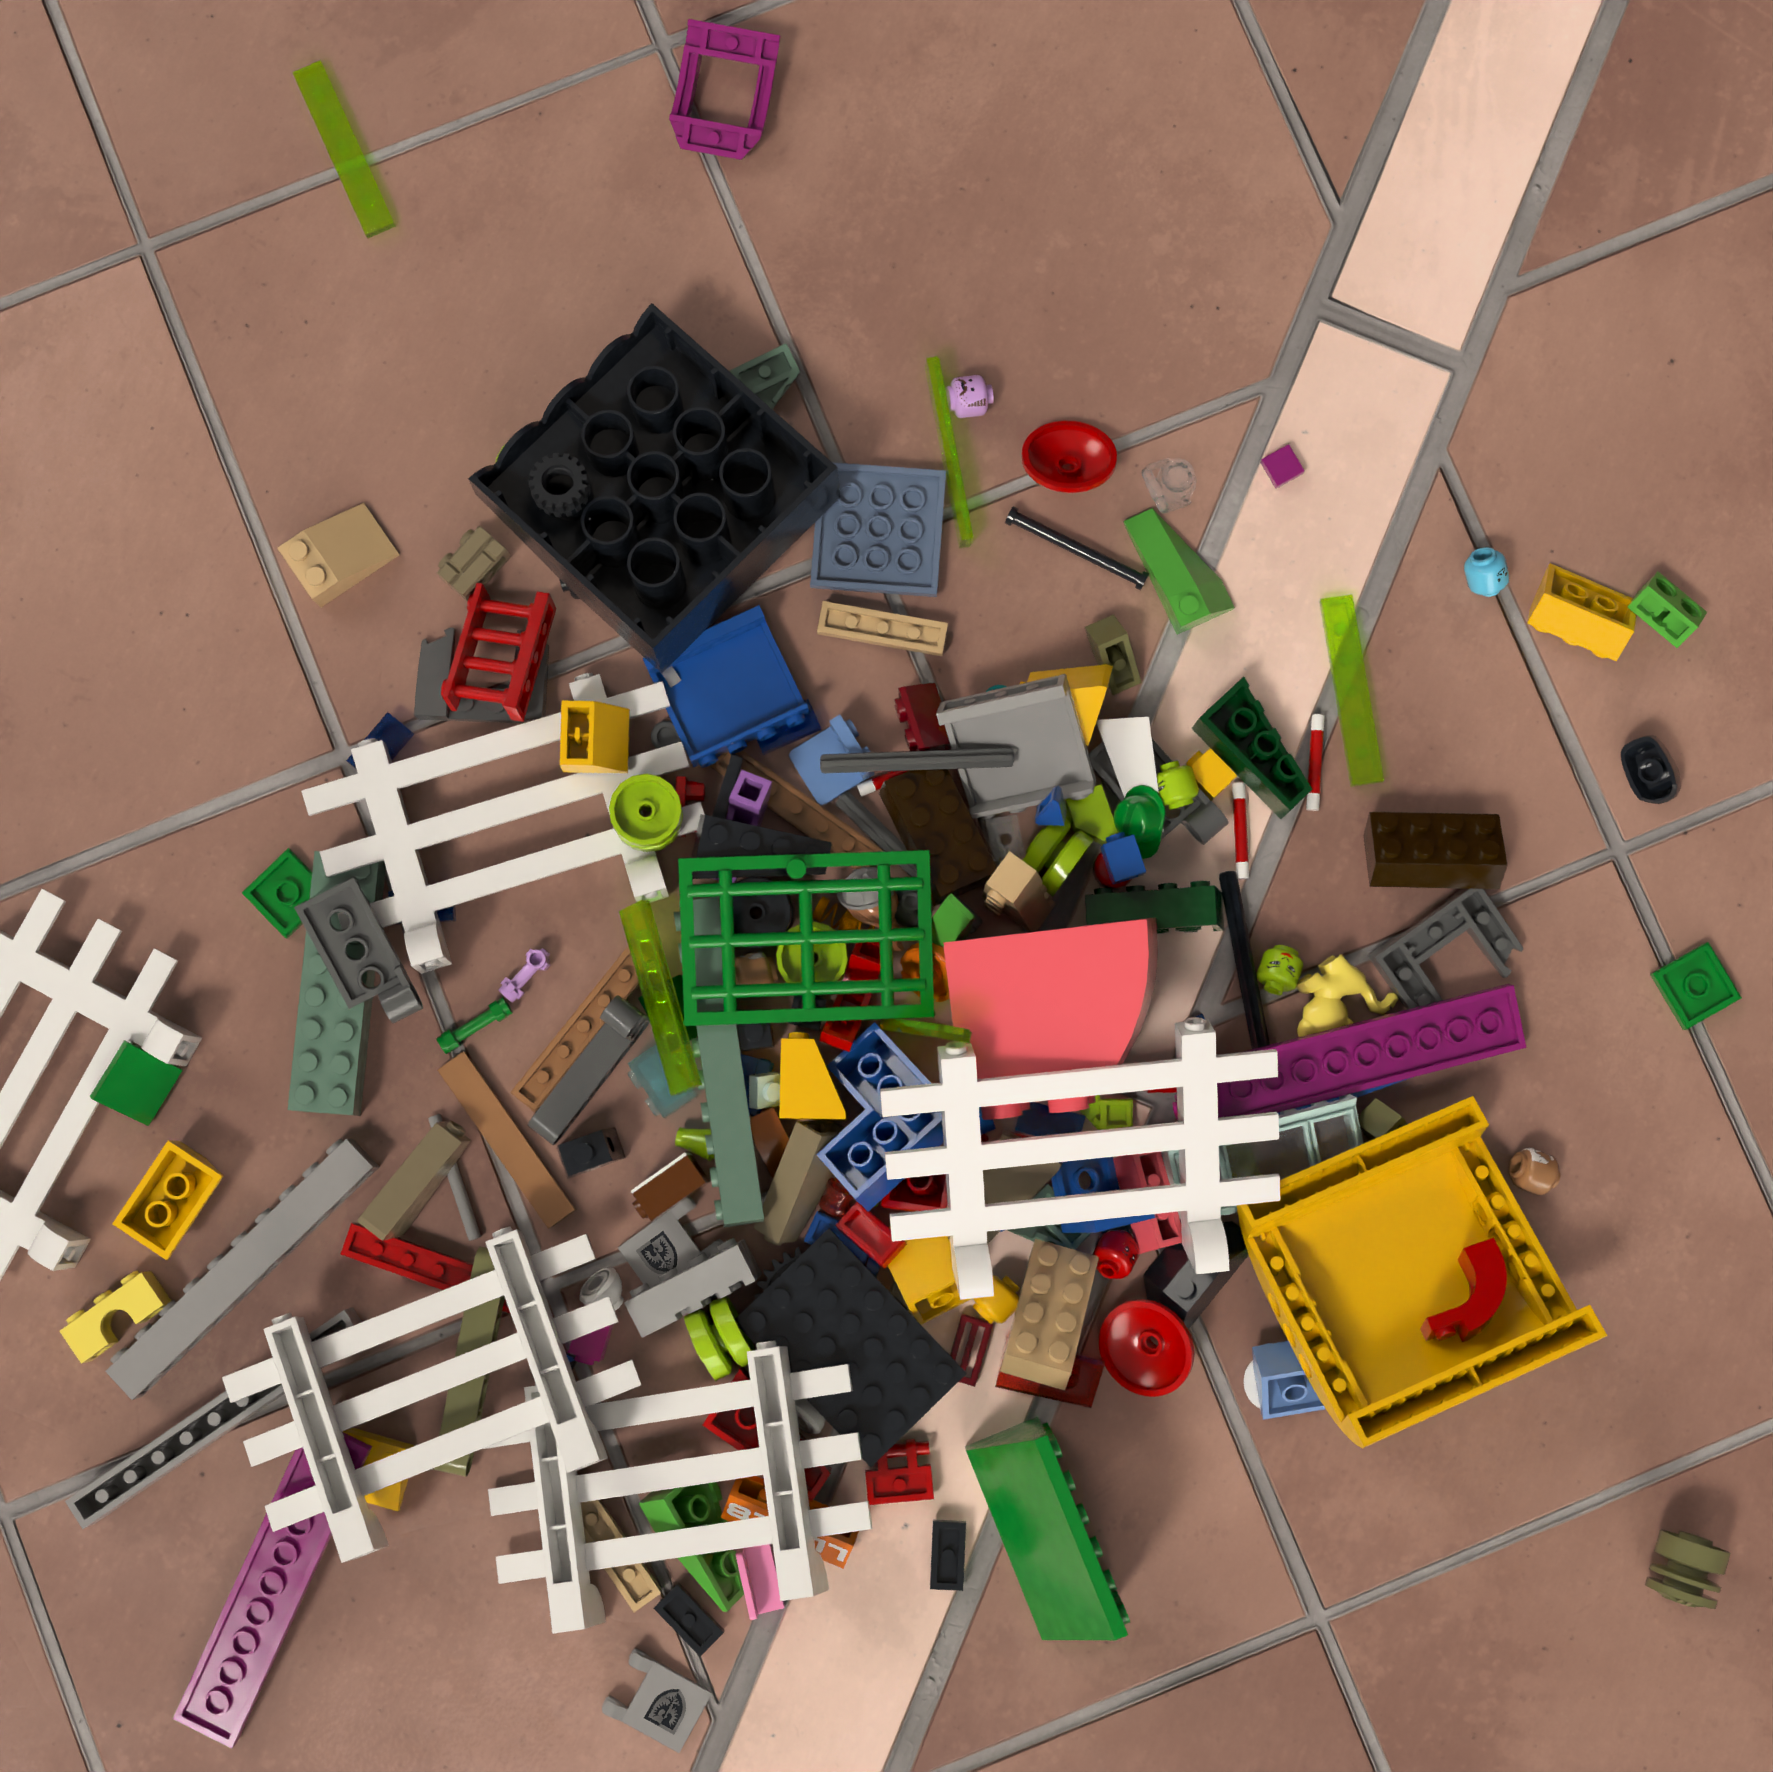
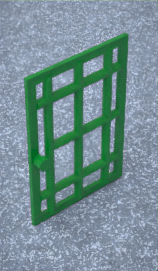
M930 850L678 858L684 1026L924 1018L936 1015L934 1011ZM916 864L917 877L891 878L890 865ZM877 865V878L732 883V870L786 868L791 878L799 879L805 875L807 867ZM719 870V883L693 884L692 871ZM917 890V928H892L891 891ZM878 891L879 929L813 931L812 893ZM799 894L800 932L734 934L733 896ZM693 897H720L721 934L695 935ZM893 941H919L920 978L894 979ZM879 942L881 979L815 982L814 944ZM801 945L802 982L736 985L735 947ZM721 947L723 985L696 986L695 948ZM920 991V1004L894 1005V992ZM881 993V1005L816 1007L815 995ZM802 995L803 1008L737 1010L736 998ZM723 998L724 1011L697 1012V999Z

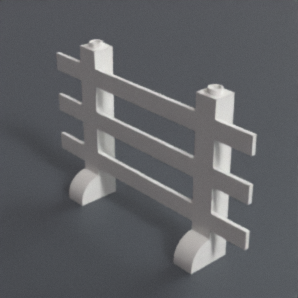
M585 673L575 677V682L569 683L574 701H597L630 709V719L670 707L663 681L609 698L606 696L600 674L593 676V673ZM561 712L394 763L391 761L388 747L383 740L377 741L376 738L363 740L358 743V747L351 749L358 774L308 788L301 792L309 816L366 799L376 835L320 851L326 876L331 877L384 860L394 896L370 903L382 928L402 922L405 930V945L411 967L422 974L452 964L437 911L620 854H622L638 906L669 897L655 851L643 852L632 849L621 841L614 829L432 885L428 884L418 850L602 793L609 812L612 794L620 783L628 778L641 774L661 776L689 767L682 742L628 757V774L576 773L412 824L409 821L400 791L401 788L559 741L561 736ZM701 802L682 807L684 819L678 836L697 831L700 814L705 815ZM343 912L337 913L341 928L346 929L350 924L349 917Z
M41 889L15 937L0 931V1018L21 982L52 998L50 1005L0 1092V1149L76 1013L79 1012L107 1027L109 1030L16 1197L14 1198L0 1190V1281L20 1246L27 1249L28 1255L36 1262L52 1271L75 1268L90 1242V1238L40 1212V1209L99 1105L98 1102L90 1098V1095L123 1041L126 1040L132 1044L135 1042L142 1046L141 1048L166 1064L187 1066L202 1037L151 1011L178 960L157 949H153L131 991L125 997L95 981L122 932L101 919H97L71 967L40 952L39 949L66 903L65 900L44 889Z
M1191 1017L1187 1018L1184 1022L1175 1023L1176 1059L977 1079L976 1056L972 1044L952 1041L947 1043L946 1046L937 1047L940 1083L880 1089L883 1117L942 1111L944 1146L885 1152L887 1180L946 1174L948 1208L890 1214L891 1239L893 1242L950 1236L952 1270L960 1300L994 1296L992 1267L987 1245L988 1231L1181 1211L1182 1245L1195 1273L1205 1274L1229 1271V1254L1226 1234L1221 1221V1207L1280 1201V1176L1278 1173L1220 1179L1219 1145L1279 1139V1114L1277 1112L1218 1118L1217 1083L1278 1077L1277 1050L1270 1049L1216 1055V1032L1209 1020H1204L1203 1018ZM1177 1087L1178 1122L981 1142L979 1107ZM1179 1150L1180 1184L985 1204L983 1170Z
M511 1227L500 1229L492 1233L493 1239L485 1242L495 1270L313 1342L311 1341L304 1317H292V1314L288 1313L272 1320L273 1325L263 1329L272 1358L222 1377L230 1403L282 1383L294 1421L247 1439L243 1443L251 1467L303 1447L315 1482L313 1487L265 1505L272 1531L275 1532L325 1512L341 1563L360 1558L389 1546L378 1518L371 1509H368L365 1495L550 1422L567 1473L607 1459L608 1456L596 1427L589 1419L586 1407L641 1386L633 1360H630L576 1382L563 1344L619 1322L610 1297H606L553 1318L540 1283L542 1280L596 1259L587 1234L530 1255L522 1231L517 1229L512 1231ZM505 1296L517 1333L333 1405L321 1371L322 1367ZM527 1358L540 1394L539 1397L355 1470L342 1431Z
M776 1341L756 1343L757 1350L747 1351L750 1380L599 1403L586 1407L589 1419L597 1431L754 1407L759 1448L577 1475V1471L567 1473L550 1422L483 1448L488 1449L530 1442L535 1482L488 1489L491 1516L538 1509L543 1550L497 1556L498 1583L546 1577L553 1634L582 1630L606 1622L601 1595L597 1587L590 1584V1570L773 1544L780 1601L813 1597L828 1591L829 1585L825 1565L821 1555L815 1550L814 1538L873 1529L869 1501L810 1510L804 1468L863 1460L859 1432L800 1441L795 1400L853 1391L849 1364L791 1373L787 1346L777 1347ZM536 1383L535 1386L524 1387L526 1402L540 1396ZM763 1475L769 1516L590 1543L585 1542L581 1502Z

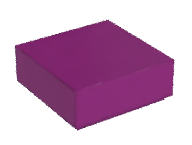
M1289 444L1260 461L1275 489L1297 478L1305 471Z

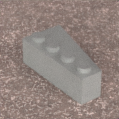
M733 1237L716 1246L719 1252L715 1255L707 1257L704 1252L687 1261L690 1266L689 1268L678 1273L675 1267L658 1276L661 1281L660 1283L650 1288L647 1283H644L629 1291L632 1297L626 1300L624 1304L641 1337L643 1338L679 1320L686 1313L690 1314L703 1308L715 1298L721 1299L740 1288L742 1284L746 1286L756 1281L762 1275V1272L745 1239L736 1242Z

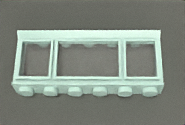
M1347 1094L1339 1096V1100L1331 1102L1324 1100L1313 1103L1311 1107L1296 1110L1293 1108L1280 1112L1279 1139L1219 1145L1220 1179L1278 1173L1280 1180L1363 1144L1356 1109L1357 1097ZM1179 1150L1162 1151L1170 1185L1180 1184ZM1236 1205L1221 1207V1215H1229L1237 1211ZM1178 1211L1179 1218L1181 1219V1211Z

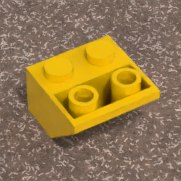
M562 700L560 767L562 771L628 774L630 709L597 701Z

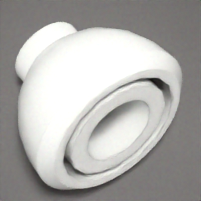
M604 1268L594 1273L583 1285L580 1291V1301L588 1305L610 1297L614 1310H617L622 1305L624 1298L621 1296L622 1282L614 1268Z
M807 1399L795 1400L798 1427L809 1434H819L824 1427L826 1419Z

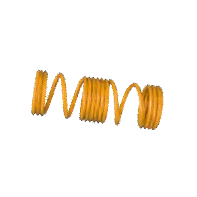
M824 896L820 899L813 912V919L822 922L834 909L830 924L831 928H836L839 923L838 930H859L861 928L862 922L854 918L848 910L836 925L833 926L838 903H835L821 920L830 902V899ZM870 925L868 929H875V926Z

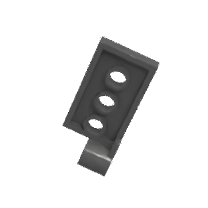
M1152 739L1157 774L1161 772L1160 765L1173 761ZM1102 742L1089 753L1091 765L1097 776L1121 802L1124 800V795L1104 742ZM1199 788L1198 795L1193 798L1194 803L1180 807L1178 817L1168 818L1165 816L1164 832H1162L1161 840L1182 823L1197 841L1205 845L1227 826L1229 822L1222 811Z
M355 876L294 907L349 1009L378 995L386 1015L393 1024L423 1009L422 1001ZM343 912L349 917L350 924L346 929L339 930L333 927L331 916L334 913ZM352 941L361 942L365 947L364 956L361 958L350 957L346 951L348 943ZM374 970L380 975L381 982L376 987H368L362 981V974L365 971Z

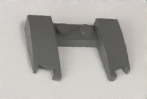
M455 628L444 630L446 636L431 643H428L426 639L422 640L414 716L419 720L526 723L546 717L549 665L548 644H546L524 722L511 720L501 703L461 697L458 710L451 711L441 696V686L444 679L448 678L454 659L456 630ZM519 646L515 647L514 659L516 660L520 650Z
M1459 889L1445 900L1446 903L1397 938H1391L1367 955L1407 1010L1443 1001L1419 964L1465 931L1468 932L1502 978L1510 975L1512 970L1504 966L1512 949L1522 952L1524 948L1484 889Z

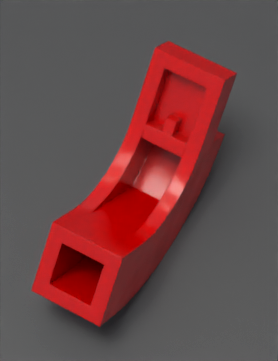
M879 942L856 943L842 981L878 980L880 977ZM873 993L837 994L833 1007L869 1006ZM863 1020L826 1021L819 1041L850 1052Z
M1494 1237L1463 1248L1458 1262L1469 1284V1299L1458 1307L1427 1317L1420 1328L1426 1341L1437 1338L1438 1341H1443L1458 1332L1461 1341L1465 1342L1479 1334L1495 1315L1506 1291L1507 1272L1504 1258Z

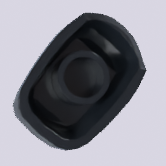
M1647 735L1624 745L1621 750L1622 766L1629 785L1639 800L1653 804H1662L1677 797L1681 789L1678 767L1666 747L1656 736Z

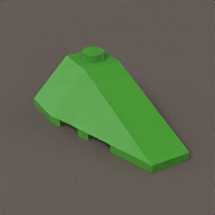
M1153 508L1123 521L1177 635L1235 608L1222 580Z
M717 1482L653 1491L639 1502L655 1533L729 1522L721 1518L722 1511L719 1501L723 1500ZM726 1550L678 1558L723 1612H728L744 1595L736 1551Z

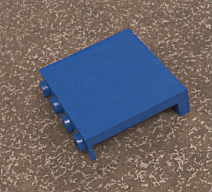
M760 605L706 629L669 666L674 668L681 679L673 687H670L663 675L643 658L653 683L663 681L670 707L666 708L667 713L693 768L698 765L701 768L708 767L718 761V756L727 752L736 754L748 747L746 743L757 738L759 741L769 739L777 733L776 729L788 725L789 728L797 726L806 720V715H809V707L799 692L766 623Z

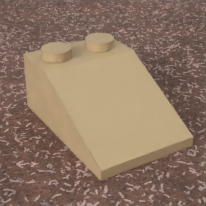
M364 503L301 531L277 548L311 599L321 608L400 555Z

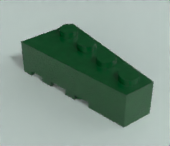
M1242 677L1196 721L1191 729L1282 819L1313 789L1293 756L1286 751L1280 741L1281 736L1278 731L1269 723L1263 713L1265 710L1261 703L1254 698L1249 690L1250 685L1245 677Z
M1210 881L1190 882V887L1178 888L1177 883L1158 884V890H1145V886L1142 885L1127 886L1126 892L1113 893L1112 888L1094 889V894L1085 895L1087 925L1156 917L1157 934L1167 933L1169 928H1175V931L1184 933L1198 932V930H1201V926H1212L1213 932L1225 931L1222 892L1215 885L1210 886Z

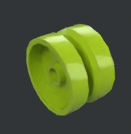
M641 774L628 778L620 783L614 791L609 805L610 819L614 830L621 841L634 850L643 852L661 850L671 844L681 831L684 817L679 795L670 783L659 776ZM643 809L647 812L652 810V813L648 817H643L641 811Z
M1065 819L1064 826L1047 825L1045 829L1042 828L1027 848V854L1022 860L1038 873L1044 866L1048 868L1042 877V884L1046 886V892L1052 897L1094 841L1091 836L1080 830L1074 833L1067 844L1064 843L1062 840L1071 828V822Z
M813 921V931L834 930L829 925ZM800 924L789 929L787 932H800ZM845 943L814 944V955L817 953L819 956L818 961L814 964L815 982L842 981L849 963ZM779 945L776 958L778 970L786 983L802 982L801 945Z
M728 1296L716 1299L710 1303L709 1309L714 1324L708 1314L702 1309L684 1316L693 1346L715 1381L732 1373V1362L728 1351L734 1361L744 1367L748 1365L747 1351L755 1350L753 1342L738 1327L735 1318L739 1314Z

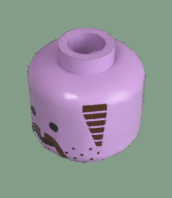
M980 375L954 378L951 385L946 387L947 408L949 412L953 411L958 418L984 415L988 404L993 403L991 384L986 385L985 380Z

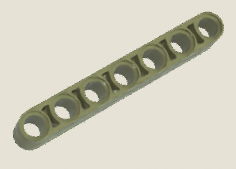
M479 1246L470 1279L495 1270L488 1248ZM505 1296L464 1311L455 1357L497 1341ZM490 1373L448 1389L439 1436L481 1420ZM474 1452L435 1467L434 1470L467 1477L471 1469Z

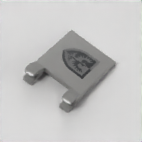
M691 1197L680 1202L618 1247L643 1284L647 1283L649 1288L660 1283L661 1281L658 1276L676 1267L679 1273L689 1268L690 1266L687 1261L704 1252L707 1257H710L719 1252L716 1246L723 1243L721 1239L716 1240L700 1251L679 1221L681 1217L696 1207V1203Z
M636 1648L632 1650L628 1663L633 1668L647 1673L628 1707L616 1698L608 1696L603 1703L602 1712L680 1753L711 1697L712 1691L657 1662Z

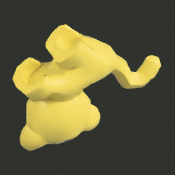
M1342 954L1337 957L1332 955L1318 965L1323 976L1318 972L1314 975L1307 974L1297 984L1299 992L1304 994L1314 993V998L1303 1007L1302 1020L1297 1027L1298 1037L1353 1024V1021L1348 1017L1345 1004L1341 1001L1343 996L1361 993L1369 1010L1382 1015L1393 1009L1398 1001V996L1395 993H1388L1384 1000L1378 1001L1373 988L1367 983L1365 975L1358 968L1351 965Z

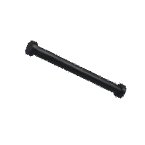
M1014 506L1011 508L1005 524L1009 526L1014 524L1136 584L1135 588L1141 591L1149 573L1145 571L1140 573L1019 513L1018 508Z

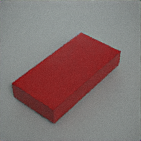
M858 1202L835 1225L841 1233L884 1269L907 1245L904 1240L892 1242L891 1229Z

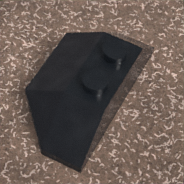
M1233 1221L1222 1222L1227 1239L1229 1271L1196 1274L1182 1243L1166 1247L1143 1275L1147 1300L1161 1303L1171 1309L1181 1318L1188 1330L1249 1255L1241 1228Z

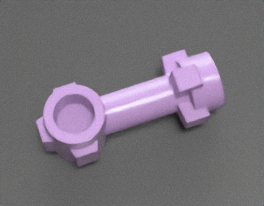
M543 948L540 950L530 949L526 953L527 963L512 980L507 977L504 978L501 982L502 986L498 989L499 992L512 1003L516 998L520 999L525 994L521 988L537 970L546 971L550 967V953Z

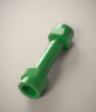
M501 997L488 1005L490 1009L456 1030L448 1029L438 1036L436 1040L444 1053L448 1054L459 1048L461 1041L496 1019L498 1022H501L511 1015L513 1011L505 998Z

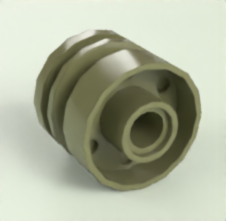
M1661 1529L1654 1551L1667 1558L1668 1562L1667 1565L1652 1563L1649 1569L1664 1575L1661 1580L1648 1576L1645 1586L1654 1589L1664 1598L1686 1606L1716 1609L1718 1600L1703 1594L1704 1589L1720 1593L1722 1587L1708 1580V1574L1725 1575L1731 1553L1713 1546V1541L1684 1531L1676 1534Z

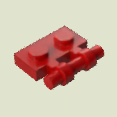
M915 1439L905 1440L906 1443L894 1444L877 1461L878 1469L865 1470L869 1505L934 1499L931 1464L918 1465L917 1455L930 1454L929 1441L916 1442ZM907 1456L908 1466L888 1468L887 1458Z

